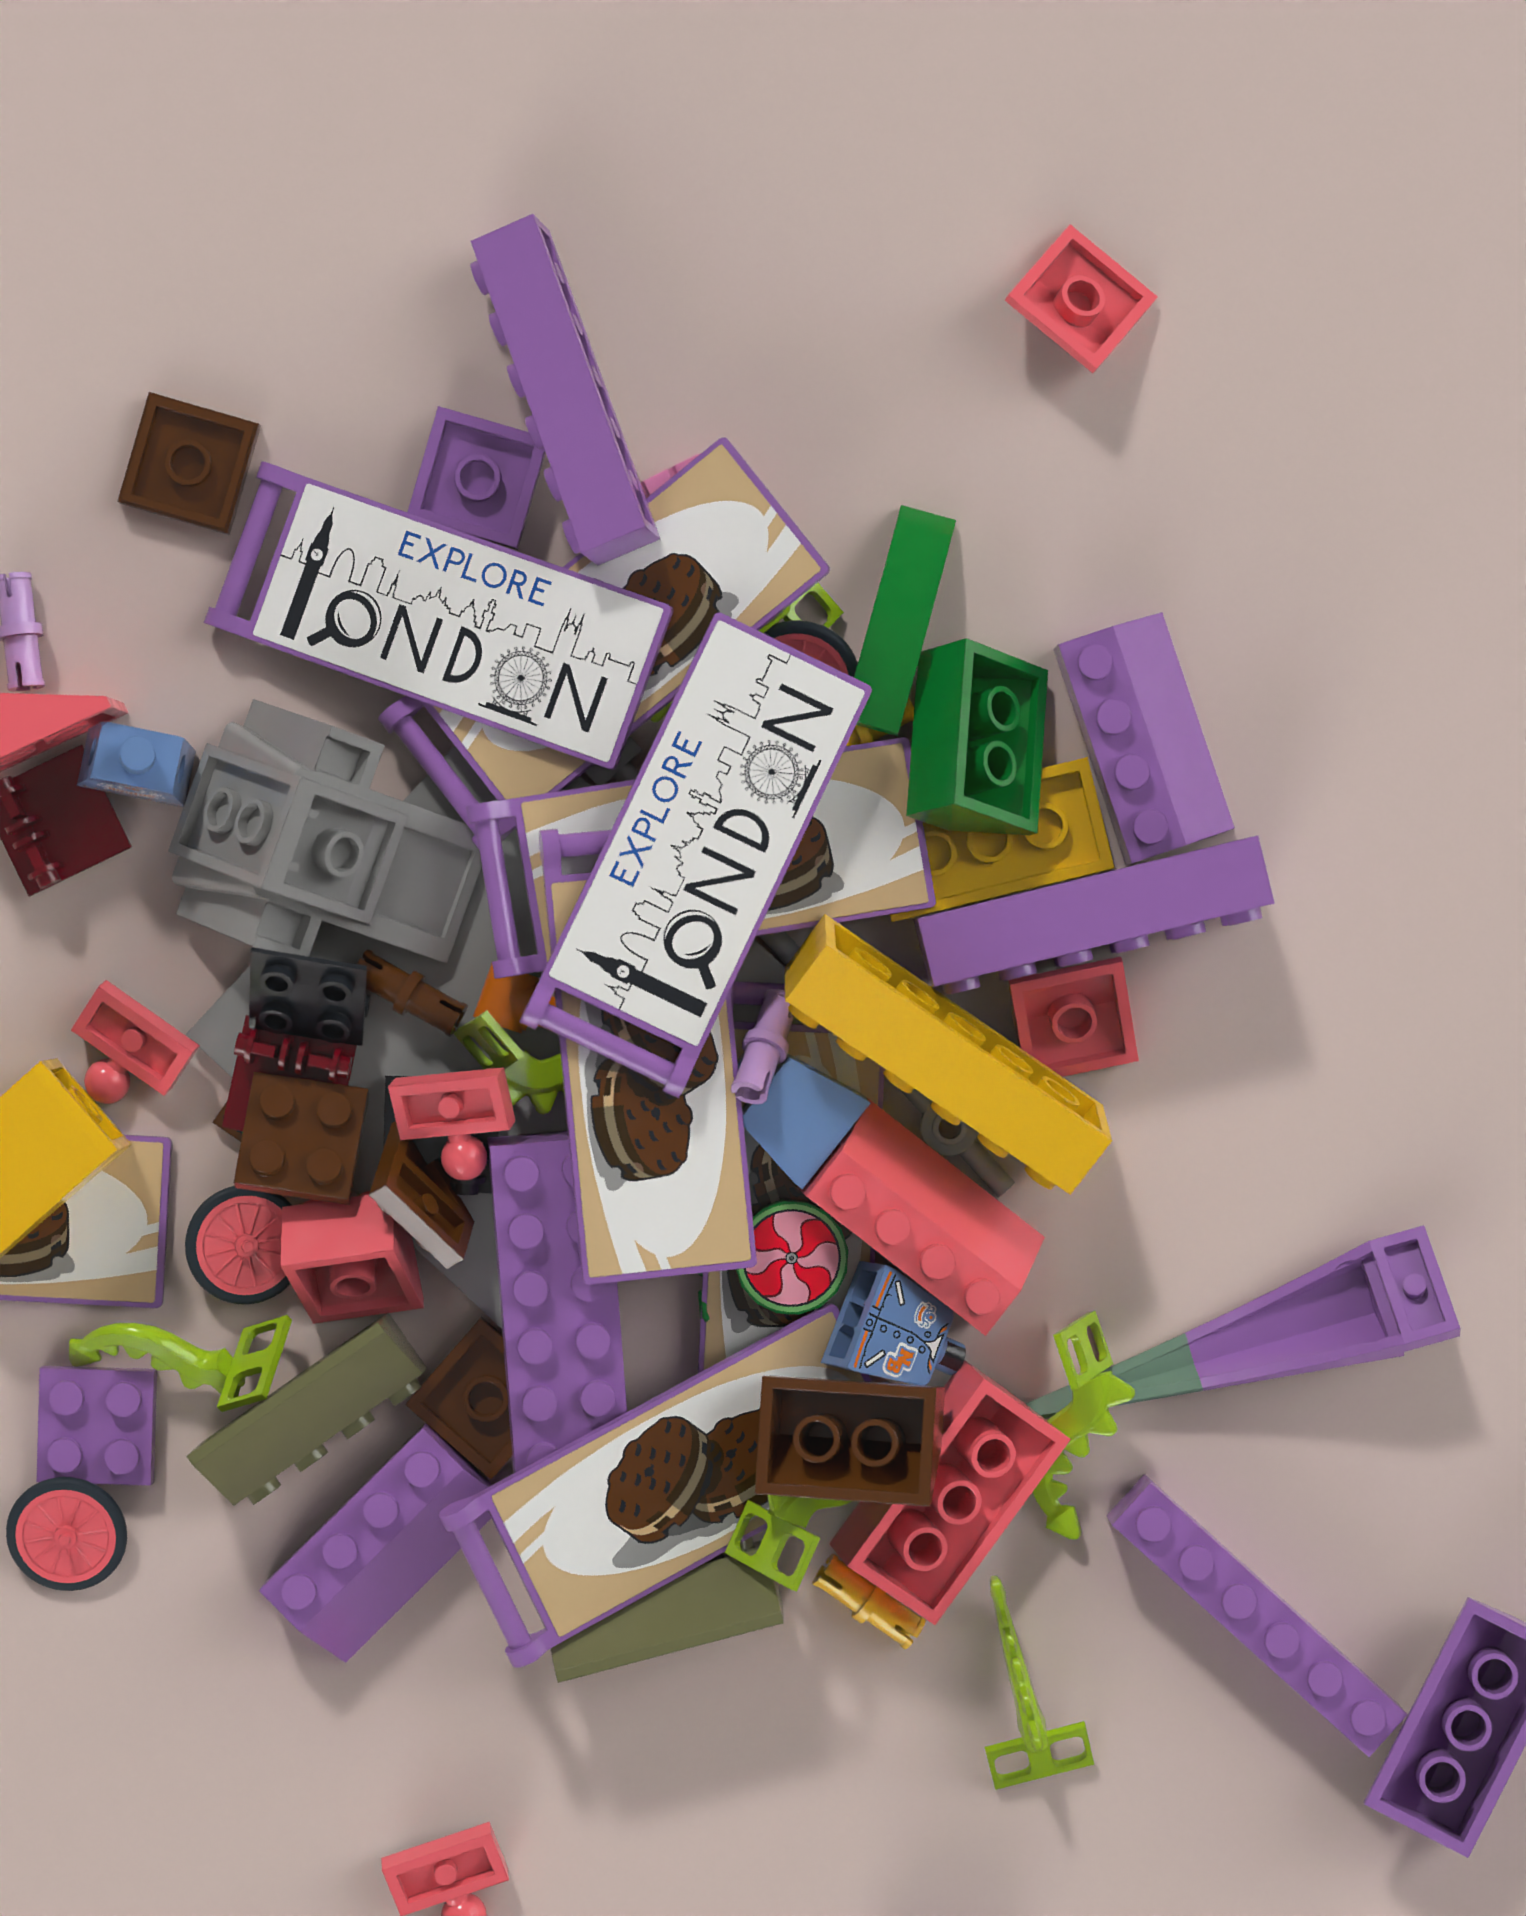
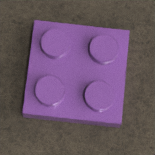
M438 406L407 513L489 542L518 550L546 454L545 449L539 450L527 431Z
M70 1366L40 1367L36 1482L56 1477H73L93 1484L152 1485L154 1483L157 1370Z

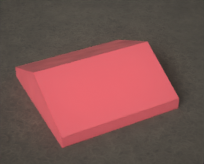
M1070 224L1008 294L1005 301L1091 373H1094L1116 349L1158 296Z
M1121 956L1008 980L1012 1015L1019 1047L1060 1076L1064 1077L1139 1061Z

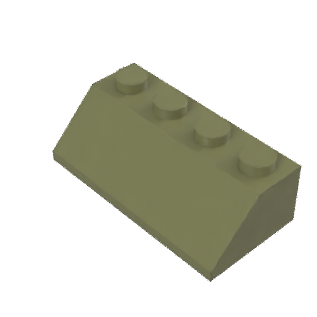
M386 1313L268 1395L267 1399L258 1402L201 1442L186 1457L233 1506L246 1497L254 1505L281 1486L276 1476L288 1467L295 1464L301 1472L326 1455L328 1451L323 1443L338 1432L342 1431L346 1439H349L372 1423L375 1418L370 1410L388 1398L393 1406H396L419 1390L421 1384L417 1377L423 1374L427 1367L391 1315Z
M750 1537L741 1542L740 1547L744 1552L754 1555L762 1540L753 1542V1538ZM723 1552L552 1647L551 1653L557 1682L568 1681L783 1624V1603L776 1581Z

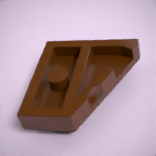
M396 1121L393 1122L369 1196L384 1213L390 1215L414 1237L423 1250L432 1254L448 1269L464 1260L475 1221L462 1199L453 1191L449 1177L438 1159L426 1164L412 1139L400 1140Z

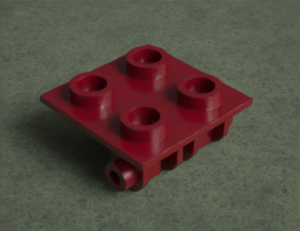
M83 744L13 778L7 776L0 779V839L28 897L132 848L106 792L77 786L84 753Z
M246 1015L242 1033H238L235 1043L234 1055H237L222 1127L243 1132L254 1072L349 1086L357 1045L331 1043L321 1039L284 1033L275 1034L265 1030L249 1028V1015Z

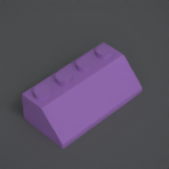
M1160 612L1114 625L1058 644L1053 650L1125 864H1132L1234 829L1235 827L1163 613Z
M425 1423L266 1580L259 1592L299 1632L346 1663L461 1549L454 1532L446 1531L439 1517L440 1511L449 1504L475 1495L492 1484L461 1453ZM486 1511L474 1520L478 1530L491 1519V1516Z
M1467 1597L1363 1802L1364 1805L1469 1858L1526 1746V1622Z

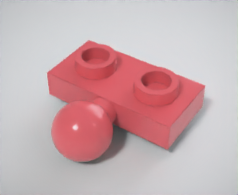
M107 980L98 986L71 1029L72 1032L109 1057L108 1059H101L93 1063L88 1068L84 1079L87 1093L93 1100L102 1104L116 1103L124 1098L130 1087L129 1072L165 1096L173 1088L200 1046Z
M504 1067L395 1078L388 1086L400 1140L447 1136L448 1141L441 1152V1163L446 1173L456 1180L467 1181L476 1178L483 1172L487 1164L485 1146L479 1139L471 1136V1134L510 1130L516 1122Z
M490 1821L381 1858L382 1872L400 1916L443 1902L445 1903L441 1916H487L484 1903L472 1893L509 1880L508 1867Z

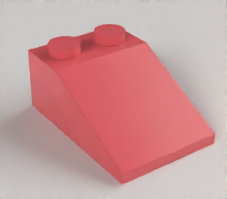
M0 693V772L88 732L89 728L101 721L110 722L127 714L128 711L125 704L108 696Z

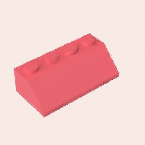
M867 1098L870 1101V1105L805 1187L801 1189L797 1186V1189L986 1336L1022 1290L1045 1237Z
M965 1360L961 1368L950 1377L944 1386L942 1447L931 1506L859 1502L829 1543L849 1568L934 1625L937 1624L1071 1440L1015 1395Z

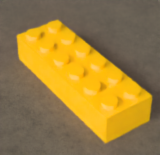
M826 914L823 915L784 968L785 1001L790 1004L788 1010L796 1019L813 1029H816L819 1024L838 1036L835 1040L838 1046L853 1058L864 1061L866 1057H869L885 1068L883 1074L894 1086L909 1094L916 1089L932 1100L930 1106L941 1118L955 1126H958L963 1121L980 1133L977 1138L988 1150L1002 1158H1005L1009 1153L1026 1164L1025 1172L1041 1186L1052 1190L1056 1185L1071 1195L1112 1142L1103 1104Z

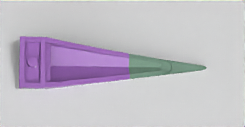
M1423 1225L1367 1241L1267 1294L1182 1335L1111 1366L1103 1372L1112 1371L1113 1375L1135 1389L1133 1399L1119 1404L1125 1405L1404 1356L1406 1351L1459 1337L1461 1328L1428 1234ZM1068 1385L1030 1401L1026 1405L1043 1418H1050L1072 1401L1071 1387Z

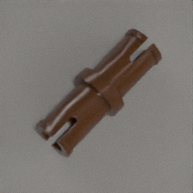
M369 949L363 953L362 958L364 960L360 958L357 964L368 966L366 989L393 1003L392 1010L402 1016L409 1012L443 1031L445 1035L449 1037L453 1035L456 1029L454 1026H459L467 1011L468 1005L466 1003H461L425 983V976L415 970L409 974L373 954V951Z

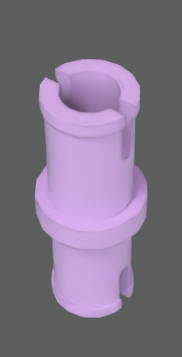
M30 572L9 573V578H6V574H0V641L4 643L8 691H30V686H33V689L45 687L38 638L43 636L42 623L36 622L31 585L32 574Z
M771 989L764 993L763 1003L755 1026L746 1032L742 1042V1049L745 1054L736 1079L731 1085V1092L736 1093L735 1097L745 1103L759 1105L767 1100L768 1090L777 1065L786 1060L789 1051V1044L786 1039L794 1016L788 1010L790 1004L785 1001V991L781 989Z

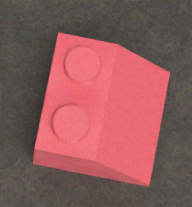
M370 1191L351 1197L350 1205L311 1199L303 1204L282 1207L281 1268L313 1324L424 1308V1297L413 1238L395 1219L379 1208L377 1203L369 1196Z

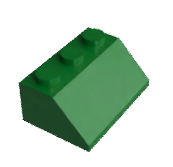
M968 638L921 651L917 666L906 816L948 831L1033 835L1038 833L1048 683L1047 669Z

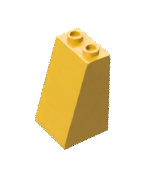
M58 1058L43 1060L37 1063L0 1097V1258L132 1145Z

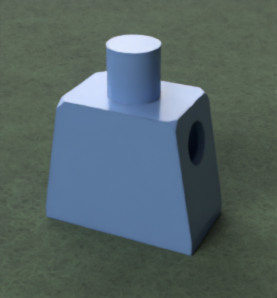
M745 1052L737 1060L738 1070ZM787 1054L786 1060L777 1065L768 1090L767 1100L759 1105L745 1103L742 1107L744 1128L790 1179L803 1189L870 1105V1101L855 1089Z

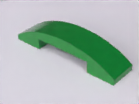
M903 505L900 507L854 678L868 684L872 688V692L856 725L898 736L956 523L954 519Z

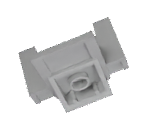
M255 699L252 701L244 726L231 722L226 725L218 747L206 744L168 850L179 855L172 874V880L175 884L185 887L176 914L260 949L309 956L322 921L444 963L448 962L482 867L480 851L471 840L474 833L467 824L369 789L385 745Z

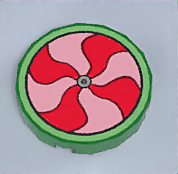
M781 1199L760 1207L752 1214L757 1263L754 1267L736 1269L742 1288L756 1304L775 1313L799 1315L820 1308L838 1292L847 1274L849 1250L842 1229L826 1211L806 1200Z

